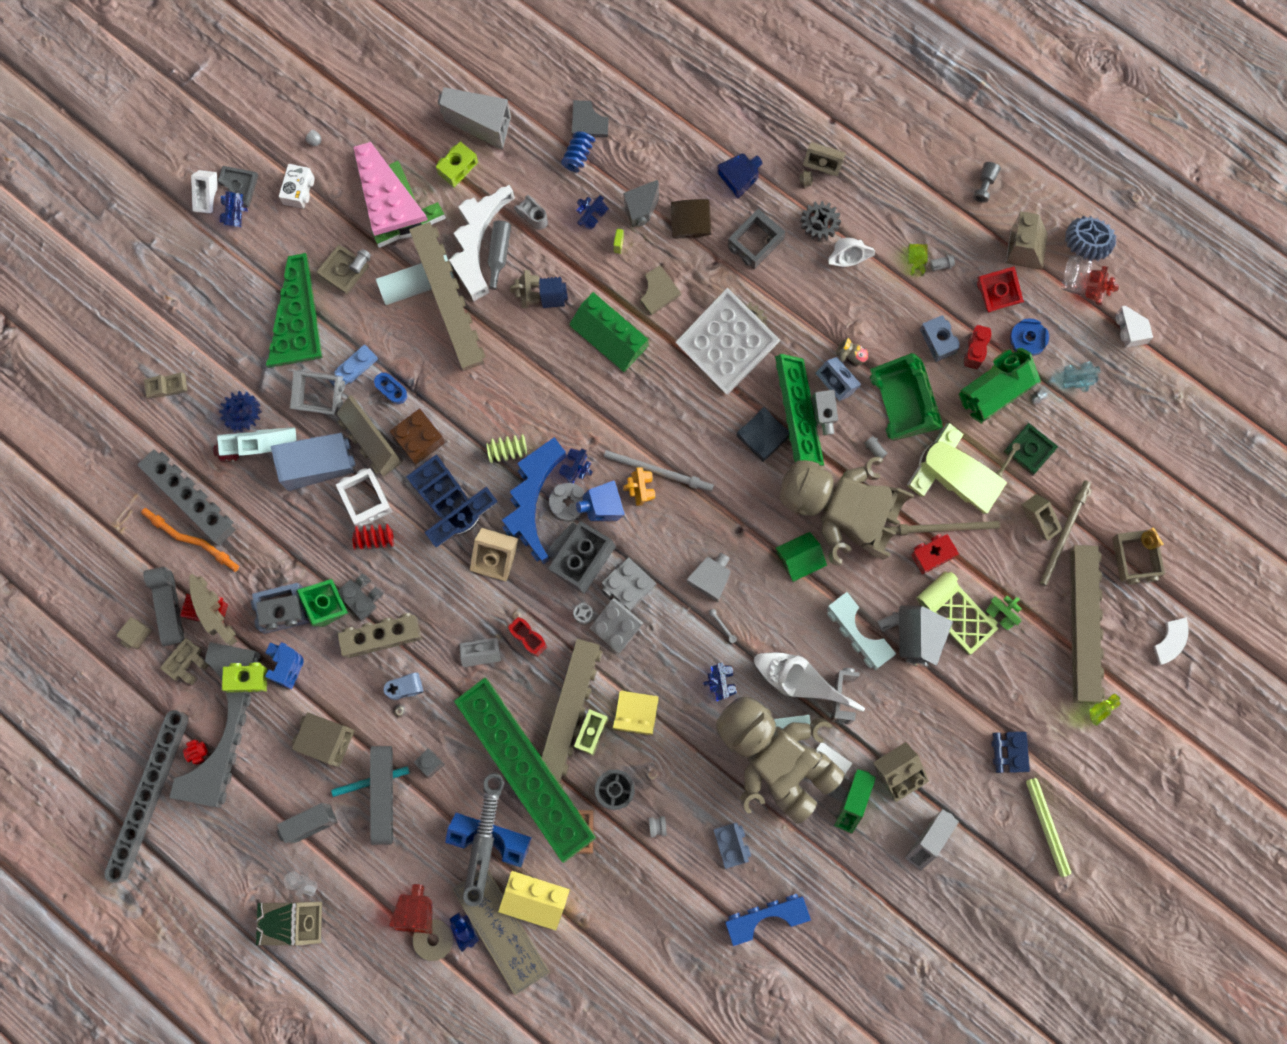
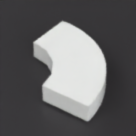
M1187 618L1166 623L1165 638L1160 644L1153 647L1159 665L1173 660L1183 650L1188 638Z

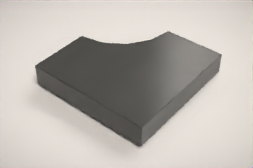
M573 100L572 135L577 131H581L592 137H608L609 118L596 113L591 101Z
M222 166L218 183L229 190L232 205L249 208L259 175L253 171Z

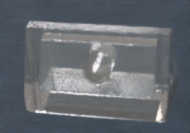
M1070 256L1061 289L1077 295H1084L1092 261L1090 262L1087 258L1083 260L1081 256Z

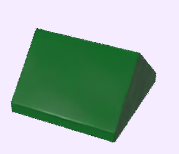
M811 532L805 533L775 548L792 582L827 566L821 544Z
M332 579L296 591L312 626L325 627L348 613Z

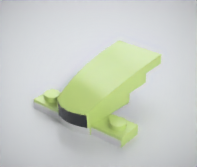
M948 423L944 426L935 442L923 451L919 467L907 486L918 495L925 496L936 478L948 491L955 492L965 502H970L983 514H987L1007 482L977 460L956 449L955 447L963 434Z

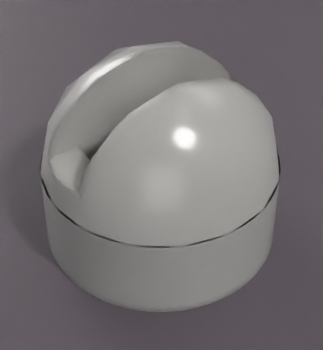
M311 130L307 134L305 141L312 146H318L321 143V136L315 130Z

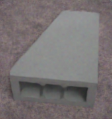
M942 809L934 816L905 856V859L919 870L925 868L938 856L959 821L951 813Z

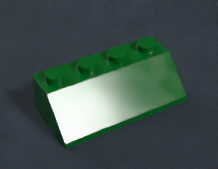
M594 292L580 305L569 324L573 330L623 373L649 347L648 338Z

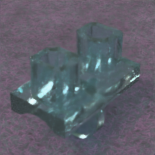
M1091 361L1084 362L1081 365V370H1076L1073 365L1065 366L1063 386L1064 388L1081 387L1082 392H1088L1089 386L1098 382V374L1101 370L1099 366L1094 367Z

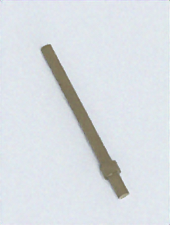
M1084 480L1079 493H1076L1074 497V505L1039 582L1041 585L1047 586L1080 508L1087 500L1086 495L1091 485L1089 481Z
M1000 522L911 526L899 524V526L885 528L902 536L908 535V533L1000 529Z

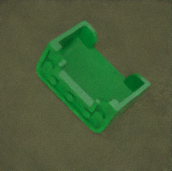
M910 353L870 369L872 374L870 375V381L873 386L876 385L880 389L890 421L886 428V434L889 439L891 438V440L895 441L943 428L927 371L921 358Z

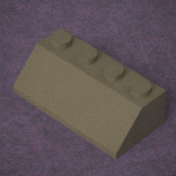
M350 395L337 412L340 418L338 423L344 430L348 429L351 434L348 436L354 444L359 443L362 447L359 451L364 458L367 459L369 457L373 463L370 466L376 474L380 472L385 476L399 466L401 461L353 396Z

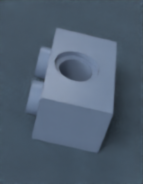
M943 315L922 324L920 332L935 362L957 353L960 346L959 340L956 336H953L950 322L945 320ZM941 335L945 338V340L941 341L937 338V336Z
M837 357L827 360L815 373L829 390L835 391V397L839 401L850 397L861 386L859 381Z

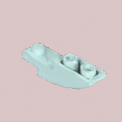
M295 427L217 435L219 455L239 454L240 456L272 452L270 446L296 441Z

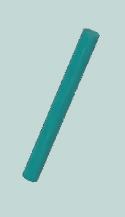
M406 766L393 770V779L410 774L409 767ZM370 778L332 789V796L336 797L370 786Z

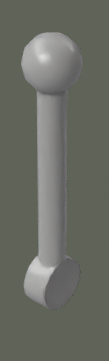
M711 609L709 615L714 617L727 634L729 642L735 643L737 640L736 636L731 635L716 615V610Z

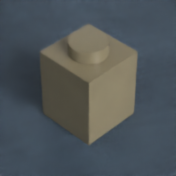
M130 617L116 636L121 639L120 643L126 648L130 649L133 647L139 649L152 630L139 620Z

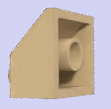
M481 528L474 541L470 571L507 581L516 554L518 538Z

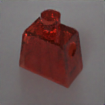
M413 884L411 895L401 894L399 896L389 925L394 931L432 934L433 903L429 897L423 896L425 886Z

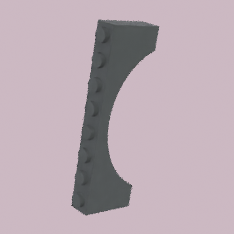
M209 642L205 662L214 669L222 681L223 667H229L230 663H241L242 666H249V663H261V657H259L260 653L253 650ZM248 672L244 673L241 676L242 682H246L248 680ZM226 692L228 718L220 743L202 765L190 773L174 778L169 798L217 808L222 807L227 798L226 787L230 784L232 773H230L231 767L235 764L237 758L235 753L236 747L240 744L242 738L240 734L241 727L246 722V707L251 702L250 692Z

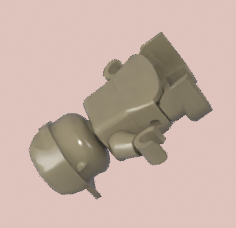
M880 457L871 458L863 467L847 470L835 484L830 472L826 471L824 467L819 466V463L807 460L795 462L782 480L779 498L787 509L795 514L799 512L801 515L808 516L817 515L823 510L820 518L823 523L822 534L829 546L832 545L828 556L830 562L836 566L842 565V559L837 556V550H843L844 553L852 550L846 543H841L843 540L841 533H844L852 542L862 546L864 550L869 551L870 555L884 560L891 555L884 550L890 538L896 532L883 526L886 521L894 525L900 523L897 520L899 512L904 503L913 498L914 494L900 488L862 484L867 479L874 481L881 478L879 473L876 474L871 470V465L878 466L883 462V459Z
M746 696L734 700L723 710L716 722L717 734L731 752L747 757L750 763L744 771L746 791L743 792L740 798L741 805L748 814L751 813V809L748 806L750 800L757 798L761 804H765L764 798L758 792L761 790L762 779L765 780L777 806L796 824L805 821L813 813L817 804L799 785L805 777L811 780L812 784L823 794H829L839 786L844 778V771L826 754L798 742L810 739V736H812L816 741L823 743V738L817 732L822 726H826L828 729L832 728V724L824 718H815L810 724L792 722L782 729L779 726L776 727L775 720L768 708L757 700Z

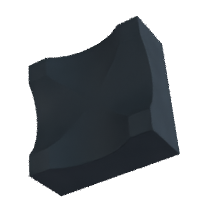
M765 407L737 432V437L762 462L775 452L790 436L789 430L780 424Z

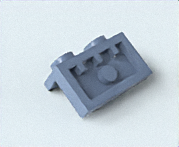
M736 822L713 829L725 869L749 862L748 858L751 857L748 845L744 846L742 840L745 837L742 825L738 826Z

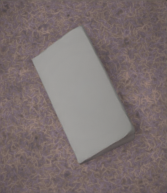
M498 637L460 643L462 666L468 667L501 661Z

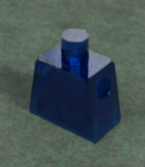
M741 153L717 165V174L733 194L740 198L758 180L759 171L757 168L763 162L758 155L749 160L744 153Z

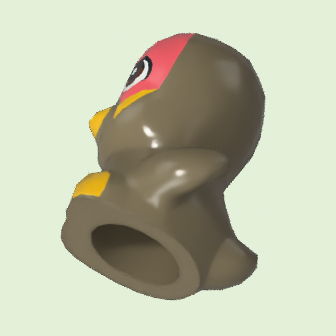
M845 338L836 350V354L838 357L840 356L841 362H844L847 357L852 363L859 366L868 359V351L858 344H852L849 338Z

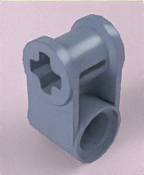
M419 673L408 674L388 681L384 686L385 695L392 700L415 696L424 692ZM392 686L398 688V690L395 691L396 694L394 695L391 692H389L392 690Z

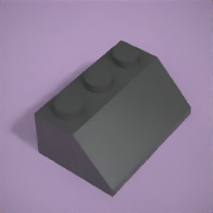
M580 521L548 570L571 587L585 594L616 546L612 539Z

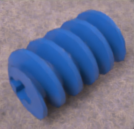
M575 132L561 160L562 165L572 172H580L579 168L584 167L583 162L587 161L586 156L590 154L589 150L593 147L591 143H595L594 137L585 132Z

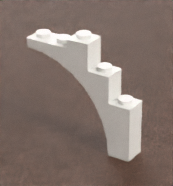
M510 185L499 188L496 193L482 198L479 203H477L475 198L463 201L458 206L460 214L467 225L459 227L454 232V236L463 252L455 253L449 259V262L473 302L489 293L488 286L480 270L479 253L481 241L493 217L503 206L515 199Z

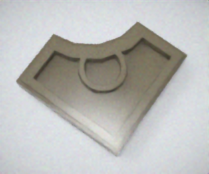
M660 265L645 275L648 289L640 300L651 316L681 296L679 289Z

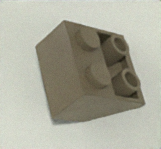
M907 742L873 762L878 776L895 802L929 782L918 754Z

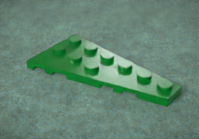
M306 253L291 255L287 258L284 273L285 279L283 288H281L280 304H278L273 328L272 343H270L269 358L266 362L267 368L323 358L310 267Z

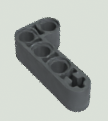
M165 566L145 570L143 577L146 586L152 590L161 644L165 647L181 643L184 640V632L173 573Z

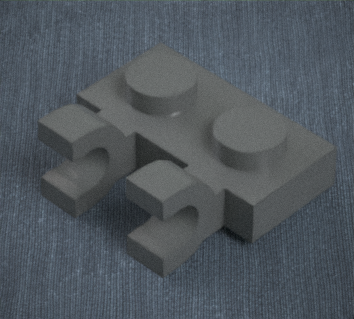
M362 573L355 583L350 579L338 590V593L344 602L364 621L377 608L374 603L384 594L380 589L374 587L369 595L366 596L361 589L371 580Z

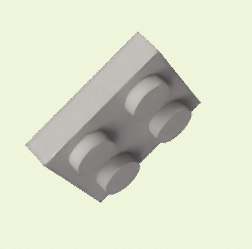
M613 598L589 629L617 653H621L644 623Z

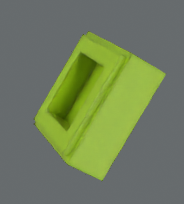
M622 229L616 230L613 243L614 253L621 254L624 240V230Z

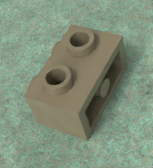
M811 142L807 149L803 166L825 172L828 175L838 176L846 153Z

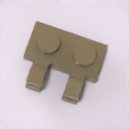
M185 637L160 669L175 681L181 677L186 683L193 685L198 679L187 672L186 669L192 662L204 670L208 668L209 664L199 656L202 650Z

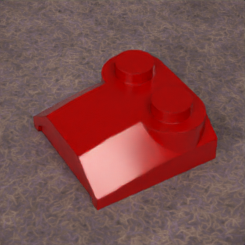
M1015 266L977 277V287L982 293L988 313L1024 303Z

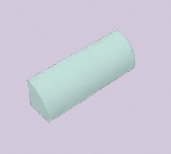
M444 255V259L446 262L448 261L447 256ZM422 263L376 279L386 305L432 290ZM450 272V275H451V277H452V279H453V278H454V275H453L452 272Z

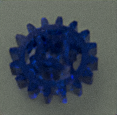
M238 391V395L232 392L231 398L225 397L227 402L220 404L224 408L219 410V413L223 415L220 419L232 431H236L237 428L240 432H243V428L249 431L250 425L256 426L254 421L261 419L257 415L262 413V410L258 408L261 405L256 401L255 396L252 395L250 397L248 392L244 395L241 391Z

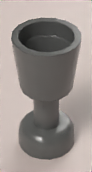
M985 162L983 164L980 177L982 185L980 189L974 192V200L981 203L989 201L990 194L987 190L989 185L995 182L1001 170L998 164L993 162Z

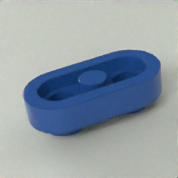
M379 373L375 377V387L392 403L402 404L406 401L408 396L406 389L390 374ZM383 382H388L386 386H382ZM397 393H401V397L396 398L395 395Z

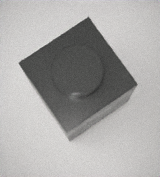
M429 748L414 761L416 766L429 778L445 765Z

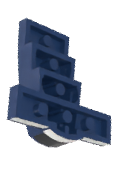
M437 454L406 476L420 496L441 519L424 532L436 548L455 534L464 535L472 531L479 521V516L498 502L487 486L468 500Z

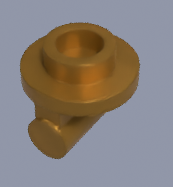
M1154 527L1145 531L1141 536L1142 544L1149 550L1164 545Z

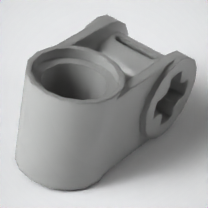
M526 195L524 201L514 206L518 215L535 229L542 230L548 225L546 211L530 195Z

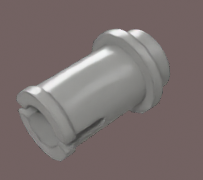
M364 249L357 252L358 255L349 265V268L358 274L365 263L370 261L371 254Z
M949 254L943 258L930 260L933 272L945 268L951 269L955 266L953 255L949 256Z
M872 436L864 443L866 445L865 448H869L875 457H885L888 453L879 444L878 438Z
M893 612L892 615L877 621L882 632L894 626H899V612Z

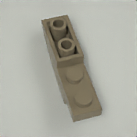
M192 573L189 576L190 594L200 622L209 634L214 636L219 633L225 643L232 646L237 642V639L234 637L236 632L230 625L226 626L223 623L225 618L217 610L221 607L217 602L219 597L214 591H209L206 588L208 583L202 576L198 577Z

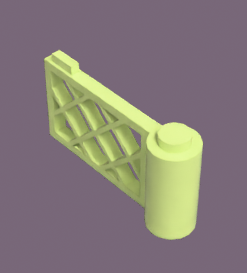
M944 571L916 599L921 606L937 613L936 611L940 607H949V618L947 619L962 621V633L955 632L951 626L949 634L971 655L999 629L996 626L998 622L991 615L987 617L959 587L957 583L958 578L952 572ZM956 592L962 596V605H952V596ZM952 607L962 608V619L952 618ZM966 608H973L976 611V619H966ZM966 622H976V633H966ZM979 622L987 623L991 630L987 634L979 633ZM965 635L976 636L975 645L971 649L965 643Z

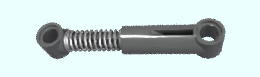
M496 772L489 773L483 782V799L485 800L482 801L484 805L481 808L483 811L480 812L482 815H480L481 819L479 821L481 822L478 823L480 824L478 826L479 830H477L479 833L474 834L463 893L464 902L471 907L478 906L484 897L494 841L491 833L493 832L492 829L494 827L492 825H494L493 822L495 821L493 818L496 817L494 815L497 810L495 807H497V800L504 786L503 777ZM491 778L499 780L500 784L497 788L489 787L488 781ZM481 865L477 884L474 883L476 867ZM476 890L479 893V897L477 899H470L468 892Z

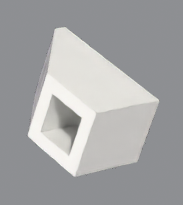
M1122 306L1118 310L1116 322L1120 325V337L1122 342L1125 343V347L1148 344L1153 338L1149 320L1127 306Z

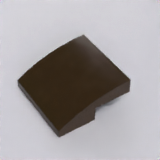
M709 199L671 202L672 237L674 239L686 236L697 238L711 235Z

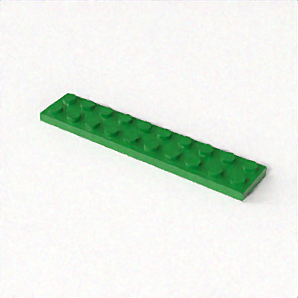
M484 677L454 701L561 862L565 863L595 840L596 836L489 680Z

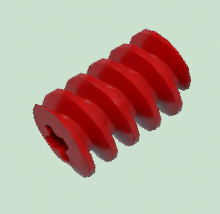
M388 523L385 529L382 528L381 524H378L377 530H375L373 525L370 526V530H367L366 526L363 525L362 531L359 530L358 526H355L352 535L353 548L356 550L359 546L362 550L366 545L368 549H372L373 544L375 548H379L381 544L383 548H387L388 543L391 547H394L393 530Z

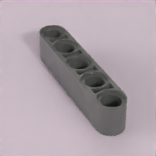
M371 746L370 749L371 845H391L393 843L392 746Z

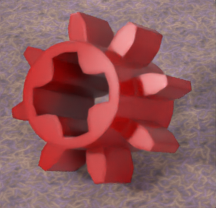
M195 739L187 742V748L183 749L186 761L196 765L204 762V756L208 755L205 743L203 741L198 742Z

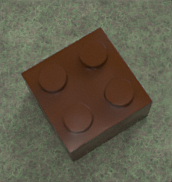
M420 408L390 430L393 438L415 465L446 443L442 435Z

